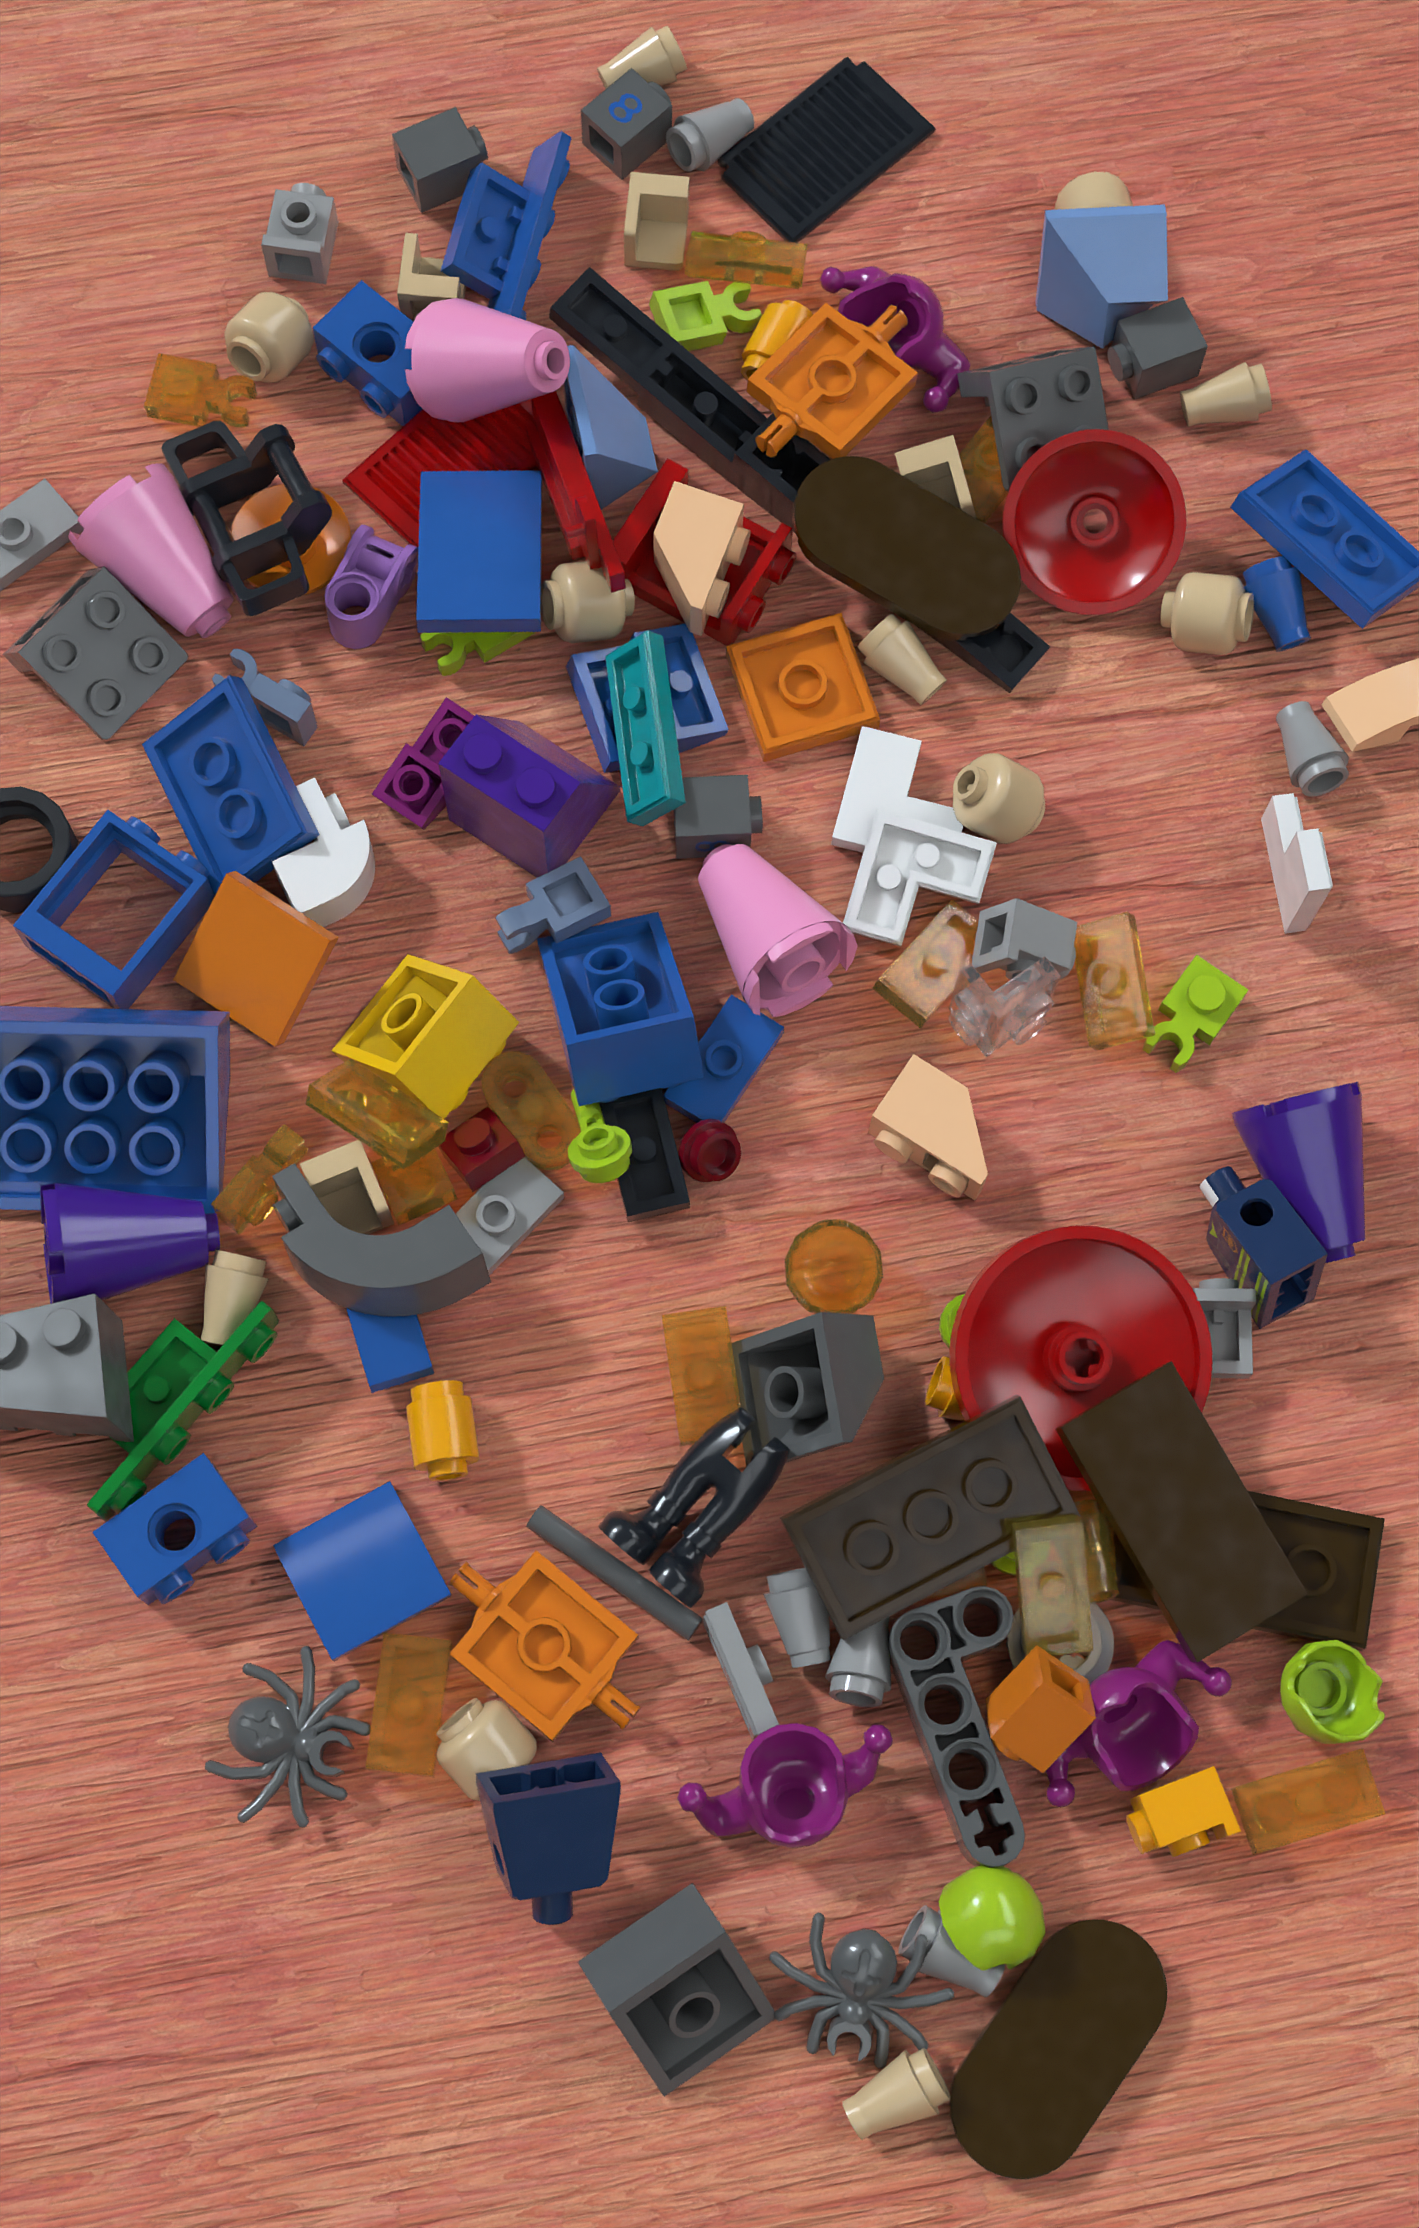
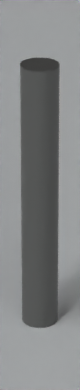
M542 1505L538 1507L528 1521L527 1528L688 1641L703 1621V1618Z

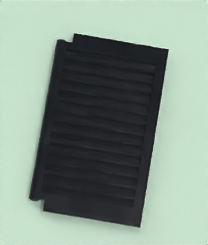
M845 57L718 159V164L726 169L721 179L793 247L932 135L936 128L865 61L856 66L849 57Z

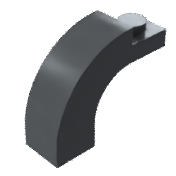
M295 1163L272 1176L281 1197L280 1201L273 1204V1208L288 1232L281 1239L293 1267L301 1278L315 1291L342 1307L377 1316L417 1315L454 1304L491 1283L482 1251L450 1205L406 1230L388 1235H366L345 1228L329 1215Z

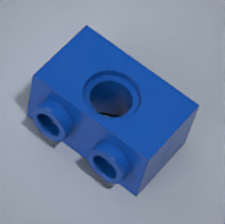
M361 280L312 328L318 352L316 359L325 373L339 383L346 380L359 390L364 403L376 415L382 418H386L389 415L400 425L404 426L423 409L417 404L407 384L405 369H412V349H405L407 334L413 321ZM376 355L390 356L389 359L383 362L368 361Z
M202 1453L92 1533L136 1596L147 1605H150L157 1599L161 1604H166L183 1594L195 1582L191 1574L212 1559H214L216 1564H221L237 1555L249 1544L250 1540L247 1534L255 1529L257 1525L213 1463ZM179 1519L194 1521L196 1532L191 1544L182 1550H167L164 1545V1534L168 1526Z

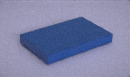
M1306 449L1241 491L1230 506L1233 511L1362 629L1419 588V551Z
M541 470L421 471L416 614L418 633L541 632Z
M229 675L142 743L197 860L210 872L207 879L214 895H216L226 873L237 871L256 883L274 869L272 861L304 847L320 835L243 678Z

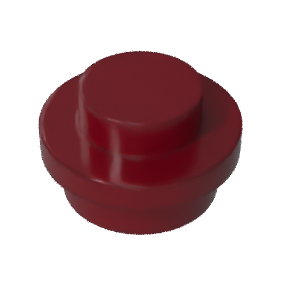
M705 1119L693 1125L683 1137L679 1148V1160L683 1171L699 1182L726 1179L736 1170L741 1159V1146L734 1130L717 1119Z

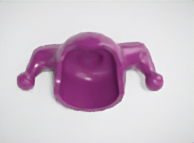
M875 266L843 272L835 267L826 268L820 277L821 286L825 291L837 293L842 288L853 291L840 301L838 312L847 319L870 327L890 305L898 307L897 313L900 310L904 312L908 324L888 344L894 354L910 367L921 369L936 379L937 386L929 388L924 394L923 404L926 409L932 413L945 410L949 398L960 389L957 373L969 371L970 363L959 347L943 332L944 313L935 292L919 278L900 273L890 275Z
M1166 1640L1157 1644L1135 1667L1116 1668L1098 1676L1090 1683L1096 1719L1046 1770L1050 1783L1047 1788L1049 1803L1057 1807H1066L1073 1802L1075 1788L1067 1780L1068 1764L1074 1758H1091L1095 1765L1120 1791H1134L1164 1777L1191 1751L1199 1732V1726L1191 1713L1174 1692L1178 1680H1196L1203 1684L1205 1690L1210 1695L1221 1697L1227 1694L1232 1686V1679L1228 1672L1220 1667H1209L1203 1660L1200 1662H1190L1180 1644Z
M799 1723L776 1725L760 1733L746 1748L740 1766L739 1786L722 1795L708 1797L701 1784L688 1782L680 1788L677 1800L684 1811L693 1812L705 1830L715 1837L736 1835L754 1830L775 1845L788 1848L812 1846L827 1838L841 1822L848 1798L861 1791L874 1780L881 1753H884L893 1743L891 1732L883 1725H872L863 1735L865 1744L858 1750L842 1756L832 1738L815 1727Z

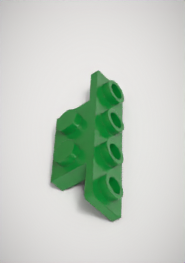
M261 1301L217 1352L174 1318L127 1372L134 1442L114 1441L129 1455L90 1499L87 1507L107 1522L116 1513L119 1514L145 1494L147 1485L143 1481L160 1461L167 1465L183 1451L191 1438V1434L187 1431L188 1428L204 1410L208 1414L216 1411L232 1392L235 1384L230 1379L247 1360L251 1363L257 1362L274 1343L277 1332L273 1329L278 1324L279 1319L270 1306Z

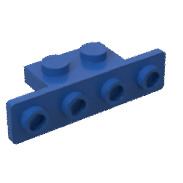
M559 131L533 150L522 186L482 162L470 170L440 272L449 277H459L461 284L488 298V308L526 320V312L522 309L527 292L536 281L541 268V261L537 259L541 243L549 233L555 220V210L552 209L555 194L565 180L570 167V162L566 159L571 136L562 131Z

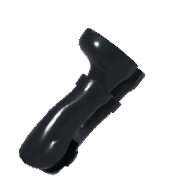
M739 1407L718 1420L689 1448L678 1461L661 1489H657L647 1500L651 1505L649 1508L634 1515L623 1511H613L608 1513L598 1526L603 1533L630 1557L645 1565L657 1551L672 1527H677L687 1516L686 1513L707 1490L715 1488L716 1493L695 1521L692 1520L683 1530L684 1536L671 1549L664 1552L648 1570L663 1587L689 1608L702 1597L704 1592V1583L700 1576V1571L706 1555L712 1559L721 1548V1543L754 1512L780 1476L791 1450L777 1437H774L761 1451L753 1456L750 1464L743 1472L728 1461L726 1457L734 1448H737L742 1443L745 1435L756 1421L743 1407Z

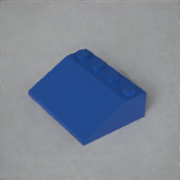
M0 1006V1209L41 1210L40 1185L61 1183L202 1201L205 1213L216 1212L217 1215H220L222 1211L230 1085V1012Z

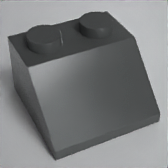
M693 1883L578 1961L608 2013L664 2097L775 2020L773 2007L727 1932Z

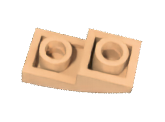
M1419 658L1365 677L1329 695L1323 701L1322 707L1352 752L1399 742L1410 726L1419 724Z

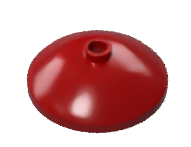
M1087 429L1072 432L1050 441L1036 451L1016 474L1008 491L1003 511V536L1017 557L1021 580L1035 595L1054 607L1085 615H1102L1124 610L1152 594L1166 580L1178 561L1187 525L1186 506L1182 489L1177 477L1163 457L1149 445L1133 436L1105 429ZM1092 509L1103 511L1107 517L1106 528L1098 533L1090 532L1084 525V517Z

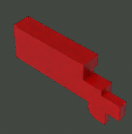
M555 390L531 399L534 423L525 425L527 439L537 466L541 470L544 485L571 558L575 560L585 557L590 570L602 568L611 593L626 589L624 569L557 391Z

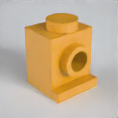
M1215 1766L1129 1799L1134 1812L1126 1815V1820L1134 1843L1141 1854L1167 1845L1173 1858L1209 1844L1210 1840L1205 1831L1209 1828L1213 1829L1217 1840L1241 1832Z

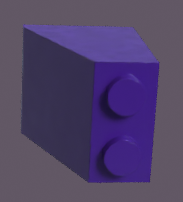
M476 714L438 763L449 820L537 878L568 862L620 792L619 785L522 722Z

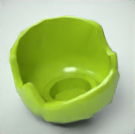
M1337 1639L1307 1643L1285 1665L1280 1684L1282 1706L1296 1730L1323 1744H1335L1365 1740L1382 1724L1385 1718L1384 1712L1378 1708V1692L1383 1683L1381 1677L1366 1664V1660L1358 1650Z
M980 1865L964 1872L943 1888L939 1899L943 1926L956 1949L974 1967L980 1970H989L995 1966L1006 1964L1008 1969H1013L1023 1961L1034 1956L1045 1936L1043 1905L1032 1886L1020 1874L1012 1872L1004 1866L991 1867Z

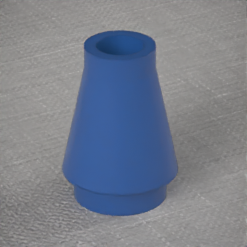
M1283 556L1265 560L1243 572L1246 586H1244L1245 592L1253 593L1254 611L1270 635L1276 651H1285L1308 642L1311 636L1307 628L1300 571L1292 567V564Z

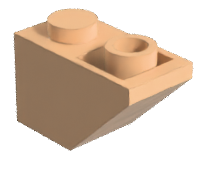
M674 481L654 531V562L689 631L702 636L709 615L719 618L723 611L730 588V583L723 581L730 563L738 566L741 564L751 531L743 528L744 504Z
M913 1054L873 1113L868 1133L876 1137L874 1144L890 1158L901 1163H906L910 1159L929 1171V1180L945 1193L954 1197H960L964 1193L973 1200H976L983 1189L988 1172L968 1088Z

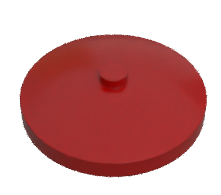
M1068 1226L1039 1232L1023 1238L996 1255L979 1272L965 1293L956 1313L950 1340L949 1365L952 1386L960 1411L965 1421L1015 1395L1021 1396L1067 1489L1091 1491L1055 1429L1172 1361L1202 1412L1211 1384L1212 1344L1207 1320L1200 1301H1197L1198 1298L1191 1285L1169 1259L1152 1246L1129 1234L1097 1226Z

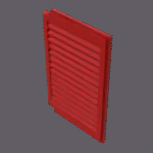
M531 399L464 422L437 419L422 409L350 472L342 482L408 544L418 547L421 471H533L537 467L527 439L525 426L534 423Z

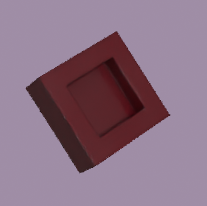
M488 1106L435 1141L444 1158L472 1192L526 1157L518 1140Z

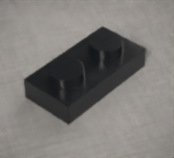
M662 1088L623 1096L611 1102H599L605 1124L617 1126L625 1130L632 1143V1153L629 1157L630 1165L626 1172L617 1178L627 1222L689 1209L690 1200Z

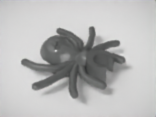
M304 1646L300 1650L303 1666V1695L300 1709L296 1692L274 1672L251 1663H246L242 1668L244 1674L265 1681L287 1701L286 1705L280 1700L267 1696L250 1698L236 1707L230 1716L228 1733L233 1747L243 1757L264 1764L258 1767H230L213 1760H209L205 1764L207 1772L230 1780L262 1779L276 1770L273 1778L256 1799L238 1813L237 1819L241 1823L247 1822L263 1809L282 1786L288 1772V1788L292 1814L297 1825L301 1828L309 1824V1819L303 1806L300 1785L301 1775L304 1783L327 1797L338 1801H343L347 1797V1791L344 1788L333 1785L316 1776L313 1768L327 1777H338L345 1774L343 1770L336 1767H327L323 1761V1752L328 1745L335 1742L341 1743L350 1749H354L351 1741L343 1734L332 1730L328 1731L329 1729L336 1728L352 1731L363 1736L369 1735L372 1729L370 1724L353 1718L329 1715L322 1719L346 1695L360 1688V1682L356 1679L338 1686L312 1711L315 1695V1664L312 1649L309 1646Z
M816 1913L813 1916L809 1944L816 1973L824 1981L817 1980L796 1968L776 1951L769 1955L770 1961L785 1975L815 1992L826 1994L790 2002L774 2013L775 2019L782 2021L792 2014L827 2006L817 2012L812 2023L806 2049L810 2054L818 2052L827 2020L832 2018L827 2035V2045L833 2056L835 2054L838 2036L844 2032H852L861 2039L858 2061H861L871 2049L874 2026L877 2030L874 2064L877 2068L882 2069L887 2064L890 2036L889 2026L883 2019L892 2023L909 2037L918 2050L922 2048L927 2050L929 2046L919 2030L889 2008L908 2009L933 2006L951 2000L954 1997V1991L950 1988L926 1995L893 1996L904 1992L909 1987L924 1963L928 1939L923 1934L916 1937L912 1959L895 1983H892L897 1971L895 1951L888 1940L870 1929L854 1931L841 1938L835 1945L831 1955V1970L827 1968L821 1941L825 1917L822 1913Z

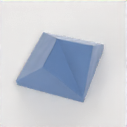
M1165 205L1045 210L1035 301L1038 312L1103 349L1113 340L1118 320L1148 310L1152 305L1168 301L1167 212Z
M574 345L568 346L570 368L568 376L563 383L565 410L570 429L599 506L603 509L657 473L658 469L646 418Z

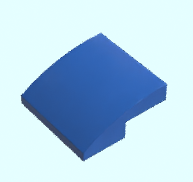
M686 624L649 630L662 635L664 640L679 753L725 736L729 729L693 633L689 631ZM645 631L633 633L630 640L634 639L635 637L639 636ZM621 646L572 654L566 665L604 774L620 770L605 656Z
M390 1481L273 1545L332 1661L340 1659L452 1596Z

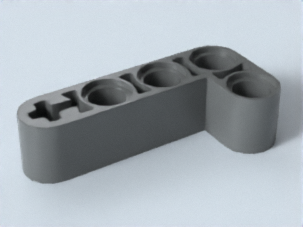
M986 1586L970 1588L908 1611L898 1618L889 1632L888 1639L890 1665L958 1847L965 1859L975 1867L980 1865L991 1867L1006 1865L1018 1856L1023 1848L1025 1839L1022 1820L962 1665L963 1661L988 1653L998 1647L1012 1628L1014 1616L1008 1599L997 1589ZM972 1604H982L989 1607L997 1619L996 1633L989 1637H978L970 1633L963 1621L964 1608ZM918 1626L925 1628L935 1639L936 1648L934 1655L929 1659L920 1661L907 1656L901 1648V1632L908 1627ZM942 1689L953 1694L959 1703L958 1719L948 1725H941L932 1721L925 1712L924 1707L927 1693L932 1690ZM967 1753L980 1761L983 1766L984 1776L981 1785L977 1789L965 1790L953 1783L948 1768L950 1760L954 1755ZM990 1792H993L997 1803L989 1804L983 1808L988 1822L992 1827L1003 1825L1007 1832V1838L998 1843L1000 1855L997 1856L994 1855L990 1846L978 1848L975 1843L974 1835L983 1830V1823L978 1810L976 1809L967 1816H964L960 1804L975 1803Z

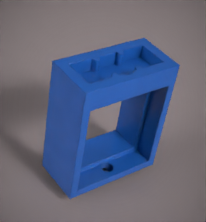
M107 810L13 924V927L24 945L112 1008L129 1009L205 915L215 895L207 879L210 872L196 858L182 850L174 856L158 844L161 840L160 837L147 824L133 816L125 822ZM120 853H123L182 894L122 970H119L60 928Z

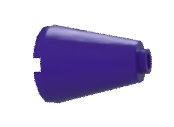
M1359 1082L1286 1098L1264 1106L1263 1104L1232 1113L1235 1126L1262 1179L1273 1181L1328 1254L1325 1263L1356 1256L1353 1243L1365 1240L1362 1093Z
M61 1183L40 1185L41 1223L44 1224L45 1239L43 1247L50 1304L91 1294H96L103 1301L204 1267L209 1262V1252L220 1250L216 1212L205 1213L202 1201Z

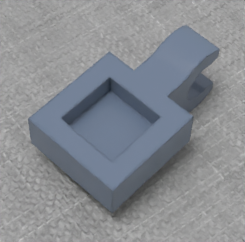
M233 649L230 653L232 663L238 669L245 671L242 678L264 723L305 746L318 728L312 704L310 703V696L302 688L289 680L281 679L277 683L259 673L254 658L248 652L241 649ZM215 674L212 678L214 687L225 678Z
M580 856L526 883V892L530 901L511 907L501 912L495 918L501 930L497 931L498 936L508 953L512 954L528 947L546 929H548L557 944L611 917V905Z

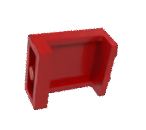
M667 458L614 538L613 543L624 569L625 579L631 582L634 595L685 623L654 562V531L674 481L688 485V469ZM743 516V528L751 531L748 546L739 566L730 563L723 580L730 583L726 603L719 618L709 615L703 631L704 634L729 646L734 643L741 630L750 633L754 629L766 605V601L762 599L772 582L781 585L785 581L796 560L797 554L791 550L793 528L783 522L776 532L773 533Z

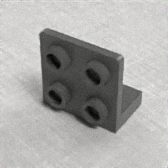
M1095 347L1058 349L957 373L961 397H984L985 406H990L1003 487L1007 492L1024 463L1050 441L1081 430H1109Z
M105 567L87 570L3 654L19 672L34 671L102 740L111 738L188 659V654Z

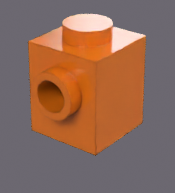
M1038 1645L1030 1651L985 1699L990 1738L997 1749L1014 1761L1023 1759L1042 1773L1096 1719L1089 1680Z

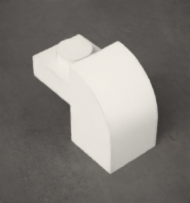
M313 778L297 785L296 788L320 835L313 839L314 843L272 861L290 906L317 924L325 927L348 916L364 901L374 880L375 857L365 821L362 820L350 826L336 794L324 797L316 779Z

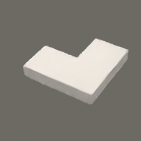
M862 726L831 845L864 853L876 808L962 832L963 825L956 819L953 807L908 797L921 747V740Z
M1294 793L1272 796L1261 821L1284 933L1286 934L1307 930L1333 887L1322 832H1319V828L1304 830L1297 797H1294Z
M876 808L843 923L852 933L901 947L919 887L979 904L997 842Z

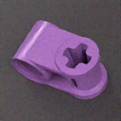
M361 525L357 528L347 546L344 558L327 585L324 594L330 632L336 642L347 648L361 649L377 641L398 601L406 594L418 569L417 546L408 544L403 548L375 536L372 527ZM352 606L366 608L364 612L358 615L342 613L345 609Z

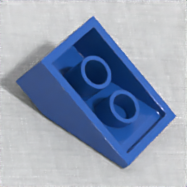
M659 912L592 926L557 944L552 936L537 939L570 1077L579 1106L596 1102H611L623 1096L658 1088H673L684 1082L704 1078L694 1015Z

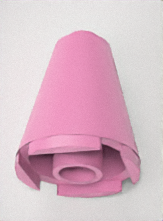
M451 298L432 302L416 316L406 338L405 349H412V369H405L407 384L417 404L432 417L451 422L468 421L553 392L563 385L570 368L568 346L558 332L465 299Z
M153 463L145 466L151 477L137 484L129 474L102 493L77 519L84 528L81 535L70 531L68 538L80 554L98 568L105 567L127 591L184 636L190 637L199 633L202 638H207L220 630L230 620L231 615L227 609L232 604L233 597L213 565L212 554L173 475L164 464Z
M721 845L706 856L703 861V868L699 873L698 882L742 997L753 1014L760 1016V1009H767L772 1017L784 1016L804 1008L824 995L833 986L827 976L830 975L839 963L847 971L854 960L857 943L850 929L748 845Z

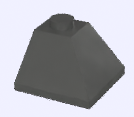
M819 1312L727 1345L737 1409L743 1407L756 1419L754 1425L742 1441L746 1467L750 1464L753 1456L761 1451L774 1437H777L791 1449L785 1463L853 1441L884 1381L873 1315Z

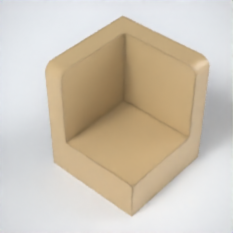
M631 172L624 226V266L681 270L683 268L689 216V177Z
M405 233L397 296L400 311L414 322L416 316L432 302L451 298L464 299L466 286L460 283L459 277H449L440 272L444 259L421 257L418 234Z
M954 435L895 452L901 476L906 477L976 518Z
M360 1139L300 1163L306 1181L326 1211L336 1222L345 1228L369 1235L394 1224Z

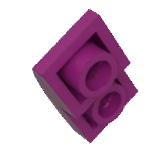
M446 697L413 747L407 743L404 745L372 795L424 830L446 807L438 763L470 723L474 715Z

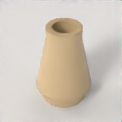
M668 26L657 31L650 27L608 63L597 68L605 89L631 68L648 83L652 81L659 86L676 82V75L687 70L679 45Z
M1243 362L1192 389L1180 392L1181 406L1188 427L1204 423L1258 421L1259 414L1272 411L1270 389L1262 364L1248 367L1246 362Z
M894 614L889 615L880 622L858 646V649L867 657L864 661L865 665L908 693L920 705L928 701L947 681L938 671L909 621L901 623Z
M220 1250L215 1251L212 1265L205 1264L202 1341L223 1345L252 1312L269 1280L263 1277L266 1261Z
M922 2048L912 2055L907 2050H904L855 2095L842 2101V2104L853 2129L859 2138L863 2140L874 2133L938 2115V2106L950 2100L951 2096L930 2054L925 2048Z

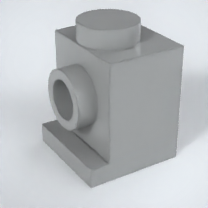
M297 183L292 186L291 191L275 190L266 235L263 234L261 243L269 277L321 284L327 283L338 228V218L334 197L326 196L320 187L310 183Z
M1018 898L982 910L979 914L970 970L981 974L1000 968L1006 971L1008 979L1024 984L1041 983L1043 978L1047 976L1063 979L1069 974L1075 962L1076 951L1074 942L1077 922Z

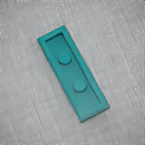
M649 630L605 656L627 822L642 827L686 803L664 640L662 635Z

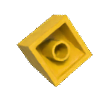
M407 954L331 1051L342 1061L410 1109L444 1121L451 1111L463 1103L468 1094V1088L485 1066L500 1055L505 1048L507 1038L520 1022L473 975Z

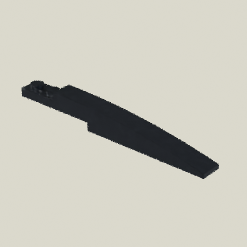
M589 267L550 307L549 319L639 394L637 405L760 507L781 523L783 522L792 527L795 533L792 523V508L797 492L811 471L831 459L807 439L801 438L798 435H794L777 452L775 457L767 456V449L762 452L757 446L755 439L776 420L774 413L768 418L765 417ZM1011 613L996 630L983 636L980 634L976 637H967L966 640L949 641L922 630L1009 693L1012 692L1050 648L1046 642Z

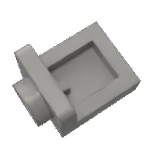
M1214 1278L1202 1280L1199 1282V1288L1192 1289L1198 1298L1197 1301H1200L1210 1331L1212 1344L1211 1378L1249 1379L1253 1375L1251 1309L1256 1304V1289H1240L1239 1282L1234 1279Z

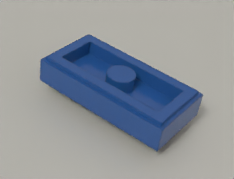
M730 995L698 1043L704 1078L668 1088L663 1095L665 1104L696 1123L705 1119H717L725 1123L784 1034V1026L761 1012L760 1016L753 1014L745 1002Z

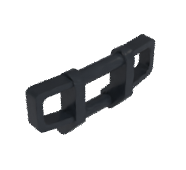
M216 420L167 440L162 445V452L192 516H195L214 552L213 565L222 581L229 583L244 613L247 616H256L308 592L310 586L300 556L308 550L332 516V509L324 494L313 489L293 453L295 443L285 426L274 424L260 430L246 450H244L226 424ZM216 448L224 449L232 458L231 461L189 479L182 467L185 461ZM278 474L293 501L282 515V521L235 541L218 509L267 488ZM290 560L292 569L286 576L256 589L245 587L243 580Z

